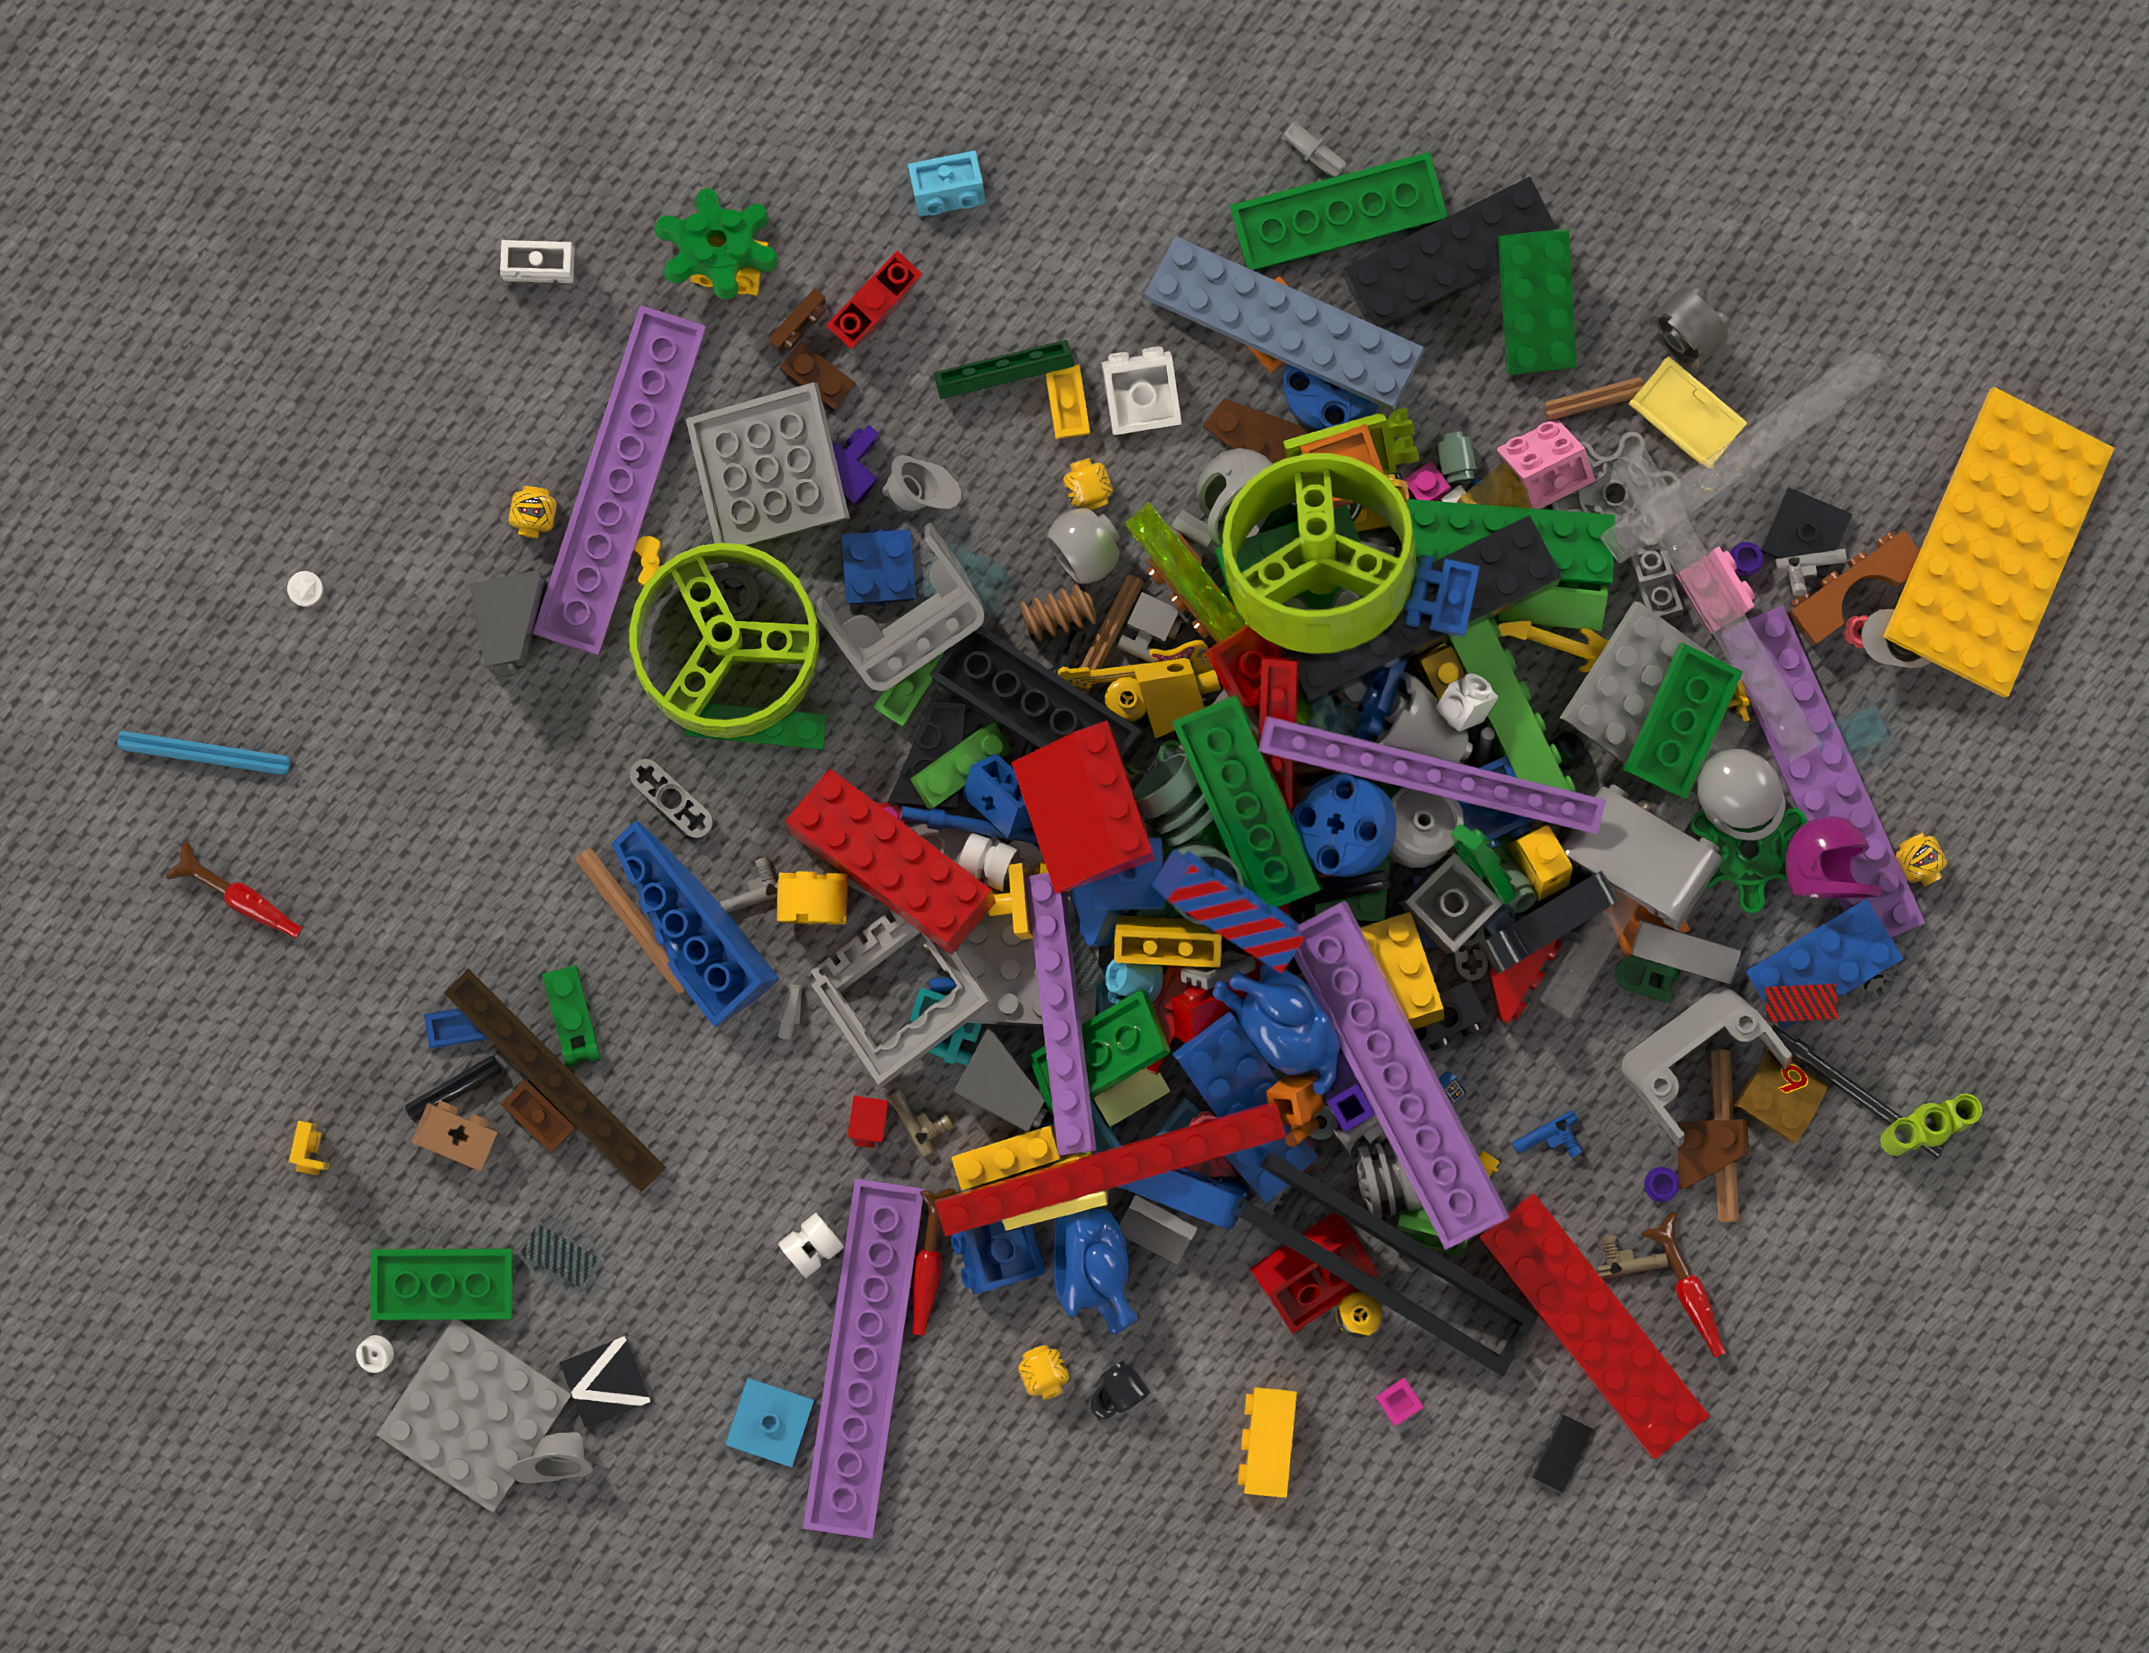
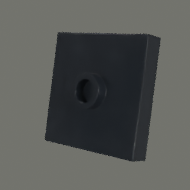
M1788 487L1761 551L1774 558L1781 559L1838 550L1852 514ZM1831 564L1816 567L1817 576L1825 578Z

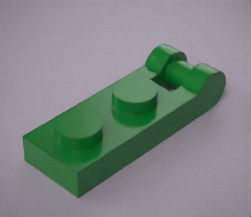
M577 965L542 974L566 1067H575L577 1062L588 1059L590 1062L601 1060ZM584 1036L586 1046L573 1049L571 1039Z

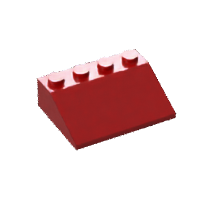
M1108 721L1073 732L1011 762L1056 895L1156 860L1113 730Z

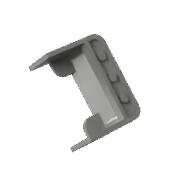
M931 522L925 526L924 539L938 557L931 565L929 571L930 582L938 593L883 630L879 628L872 618L865 615L855 616L842 624L823 596L816 603L815 614L865 683L877 691H884L893 687L978 629L984 620V607L966 572Z
M1719 987L1712 990L1628 1052L1622 1061V1074L1678 1148L1684 1144L1685 1134L1664 1107L1675 1099L1679 1089L1678 1080L1669 1068L1725 1027L1731 1036L1740 1042H1752L1760 1037L1784 1069L1791 1064L1792 1054L1761 1014L1734 990L1727 987Z

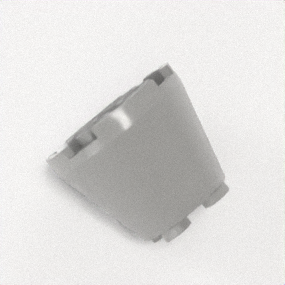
M1402 672L1390 714L1383 719L1384 727L1382 733L1378 737L1372 735L1371 742L1458 764L1459 762H1464L1469 757L1473 748V744L1468 742V731L1465 729L1459 732L1454 727H1451L1436 708L1439 700L1420 680L1407 672ZM1358 720L1356 726L1359 728L1362 722Z

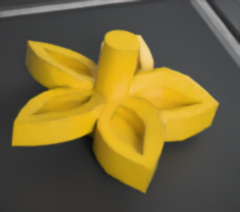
M1739 680L1728 707L1737 705V715L1741 714L1744 722L1750 721L1746 708L1750 703L1745 694L1743 682Z

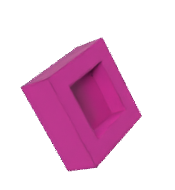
M1432 461L1403 479V481H1407L1408 491L1415 500L1439 501L1451 492L1450 485Z
M1404 1377L1375 1396L1393 1426H1397L1424 1408Z

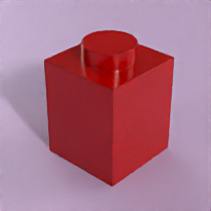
M853 1095L847 1137L855 1139L854 1146L875 1149V1142L883 1143L888 1100Z

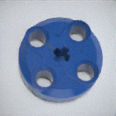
M1287 364L1283 385L1287 406L1300 424L1314 432L1336 426L1326 421L1325 416L1328 413H1339L1344 419L1340 424L1374 415L1380 405ZM1298 378L1303 379L1309 386L1304 391H1296L1290 386L1291 381Z
M1341 773L1319 780L1307 791L1301 803L1294 808L1292 813L1293 821L1313 867L1326 875L1352 877L1365 874L1376 868L1386 858L1394 843L1396 815L1393 804L1380 786L1362 776ZM1353 784L1354 792L1353 795L1350 797L1349 789L1350 786ZM1315 812V813H1316V821H1315V823H1314V825H1313V824H1312V816H1313V813ZM1376 825L1377 835L1373 839L1372 830ZM1339 854V863L1335 866V857Z

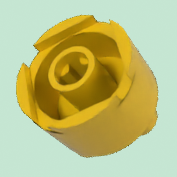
M817 872L779 873L777 922L791 924H846L847 874L828 873L826 875H817Z

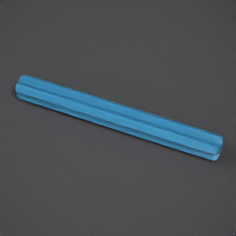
M121 731L117 741V747L120 750L280 775H287L290 769V758L277 754Z

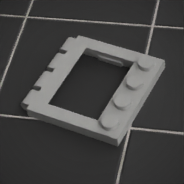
M892 910L890 911L896 919L894 922L884 914L863 930L868 942L865 943L857 935L836 951L841 961L839 964H837L832 956H829L811 970L817 980L811 984L876 1083L882 1087L993 1003L957 950L951 956L923 934L927 940L926 945L945 972L948 971L957 987L938 1003L924 1011L913 1022L899 1030L896 1035L884 1044L876 1047L868 1035V1031L850 1004L846 1002L841 992L920 933V931Z

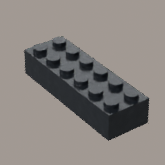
M1528 177L1345 267L1342 276L1365 321L1386 330L1500 274L1498 236L1555 230L1557 228L1531 177Z
M980 626L948 648L929 674L936 684L1037 750L1073 732L1108 721L1126 767L1146 738L1141 729L983 626Z

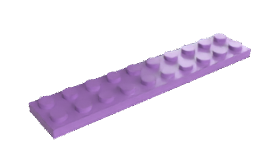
M642 305L639 306L532 633L533 635L600 656L707 329L705 325Z
M1784 606L1777 607L1720 632L1719 636L1733 667L1743 671L1740 679L1743 682L1745 694L1749 699L1750 706L1796 808L1805 813L1807 822L1829 816L1848 819L1861 831L1870 846L1867 851L1852 859V873L1858 883L1882 886V892L1879 897L1837 898L1842 912L1867 899L1891 938L1924 924L1923 916L1896 860L1893 849Z
M1341 902L1300 924L1296 930L1305 939L1293 956L1322 1010L1331 1020L1340 1047L1445 1250L1508 1219L1509 1215L1347 902Z
M855 1179L803 1529L873 1539L923 1197L920 1192L925 1190L923 1188Z

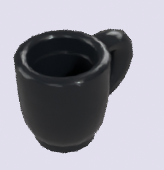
M1121 1361L1100 1375L1103 1379L1102 1385L1093 1393L1090 1407L1092 1413L1097 1418L1109 1419L1117 1411L1118 1413H1123L1145 1399L1150 1394V1391L1139 1374L1130 1365ZM1104 1390L1114 1405L1111 1409L1106 1408L1102 1402Z

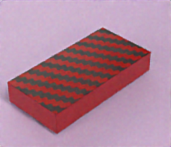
M1836 983L1765 987L1767 1022L1838 1019Z

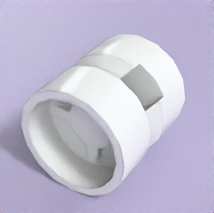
M972 833L962 850L958 865L978 880L983 878L986 886L1005 892L1010 885L1008 866L1018 864L1020 850L1003 843L993 846L992 839Z
M816 1212L801 1224V1232L792 1231L778 1243L786 1256L805 1278H808L821 1267V1259L826 1258L830 1260L844 1248L840 1240ZM808 1240L815 1248L809 1254L802 1248Z

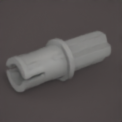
M1294 121L1283 134L1282 139L1305 156L1304 160L1306 162L1311 160L1330 177L1339 176L1345 169V161L1322 144L1324 142L1322 138L1316 139L1299 125L1297 121Z

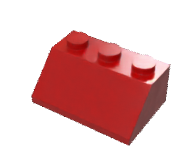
M1333 1212L1302 1233V1235L1375 1279L1379 1277L1378 1272L1356 1235L1345 1220ZM1285 1245L1250 1268L1260 1287L1292 1334L1339 1304L1340 1300L1346 1295L1358 1291L1357 1288Z

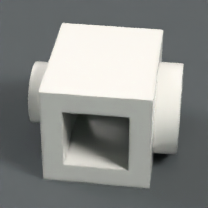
M1467 674L1464 678L1449 684L1436 708L1447 720L1448 724L1460 732L1482 723L1499 696L1492 691L1491 685L1483 677L1476 674Z

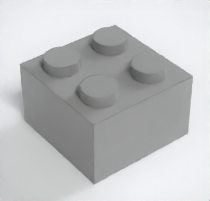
M1455 853L1446 855L1398 903L1405 913L1411 912L1413 921L1445 954L1454 953L1503 904Z

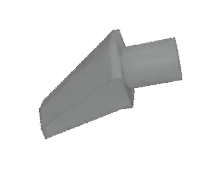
M791 985L777 1016V1019L781 1021L778 1033L779 1038L791 1040L794 1025L800 1022L802 986Z

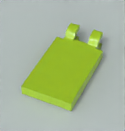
M1406 407L1392 412L1388 419H1386L1384 412L1283 441L1286 458L1302 455L1301 446L1367 424L1384 475L1397 473L1396 465L1420 461L1417 447L1414 446L1411 436L1415 434L1413 423L1408 418Z

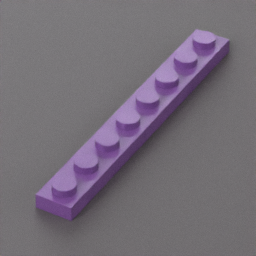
M1048 873L1026 876L1058 1155L1065 1156L1096 1151L1066 892L1055 894Z

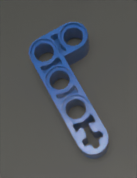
M1183 1167L1118 1186L1228 1229H1233L1239 1220V1217L1232 1213L1233 1208L1240 1197L1246 1200L1250 1191L1248 1186L1236 1180L1222 1177L1219 1181H1216Z

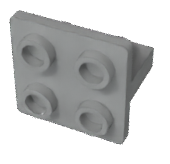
M1135 1194L1119 1227L1125 1238L1177 1264L1190 1240L1194 1237L1201 1219Z

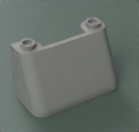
M1611 784L1609 789L1601 787L1595 797L1606 800L1598 834L1572 828L1561 844L1573 867L1572 869L1581 865L1582 872L1592 876L1602 870L1612 888L1646 907L1648 912L1653 915L1658 911L1657 915L1664 919L1663 923L1679 932L1722 862V857L1717 854L1720 848L1705 838H1701L1700 841L1693 839L1627 800L1629 794L1613 784Z

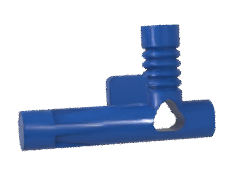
M1573 1110L1511 1142L1517 1155L1545 1140L1550 1148L1565 1143L1564 1146H1566L1571 1158L1583 1152L1570 1128L1579 1122ZM1560 1120H1565L1566 1130L1561 1131L1555 1124Z

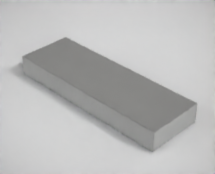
M1641 920L1630 953L1641 958L1731 984L1741 951Z

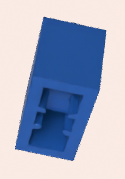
M994 754L971 765L962 796L1007 838L1032 827L1014 769L998 754Z

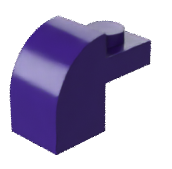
M870 425L864 430L858 428L846 441V444L849 446L846 450L837 442L833 443L845 500L854 508L878 483L877 477L859 462L880 439L879 433Z
M1343 1052L1338 1054L1336 1079L1331 1088L1325 1092V1095L1328 1099L1327 1103L1343 1131L1346 1132L1376 1114ZM1316 1069L1311 1070L1314 1076H1318L1319 1079V1071Z

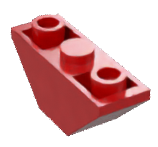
M897 250L826 324V327L852 350L873 334L902 304L923 273Z
M1557 939L1498 975L1491 965L1487 976L1500 1022L1508 1024L1511 1019L1515 1021L1519 1019L1527 1005L1526 1002L1522 1001L1527 990L1535 991L1544 976V973L1540 971L1541 966L1546 958L1552 961L1562 945Z

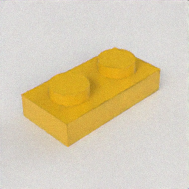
M1080 365L1046 373L1055 439L1090 435Z

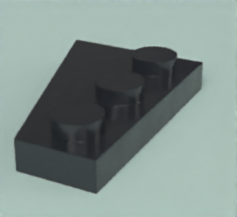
M930 702L888 803L926 806L910 779L963 741L966 704ZM959 790L936 807L957 809Z

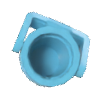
M1113 959L1108 965L1105 976L1106 986L1109 989V1001L1117 1004L1122 1001L1119 999V994L1129 997L1142 989L1149 993L1150 999L1153 1002L1159 995L1163 985L1161 965L1114 963Z

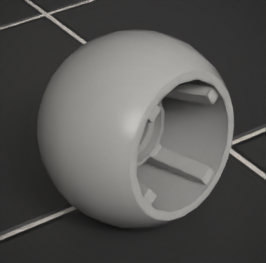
M1088 508L1070 510L1059 516L1048 530L1047 542L1065 571L1078 584H1088L1103 579L1118 563L1120 552L1116 542L1120 540V536L1111 521L1104 514L1097 517Z

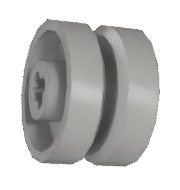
M1402 787L1391 799L1396 815V835L1388 855L1395 862L1410 868L1427 867L1438 862L1453 845L1451 832L1460 823L1464 825L1463 811L1458 800Z

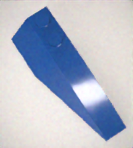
M638 820L634 821L611 843L630 884H634L641 900L638 902L644 914H648L654 926L655 932L653 933L658 944L663 946L670 960L667 963L672 974L714 1027L719 1026L755 1002L780 979L716 899Z

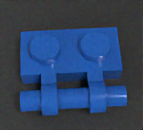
M1420 555L1418 567L1415 568L1412 595L1406 601L1405 610L1408 613L1405 624L1419 627L1422 614L1431 615L1430 630L1464 637L1480 566L1445 559L1442 572L1432 570L1433 557ZM1428 584L1439 585L1435 603L1425 601Z

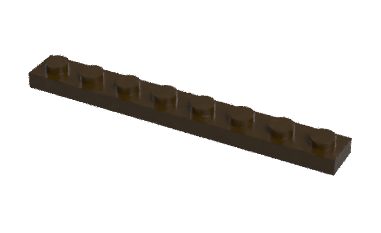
M469 968L444 992L486 1037L641 1193L666 1169L652 1152Z

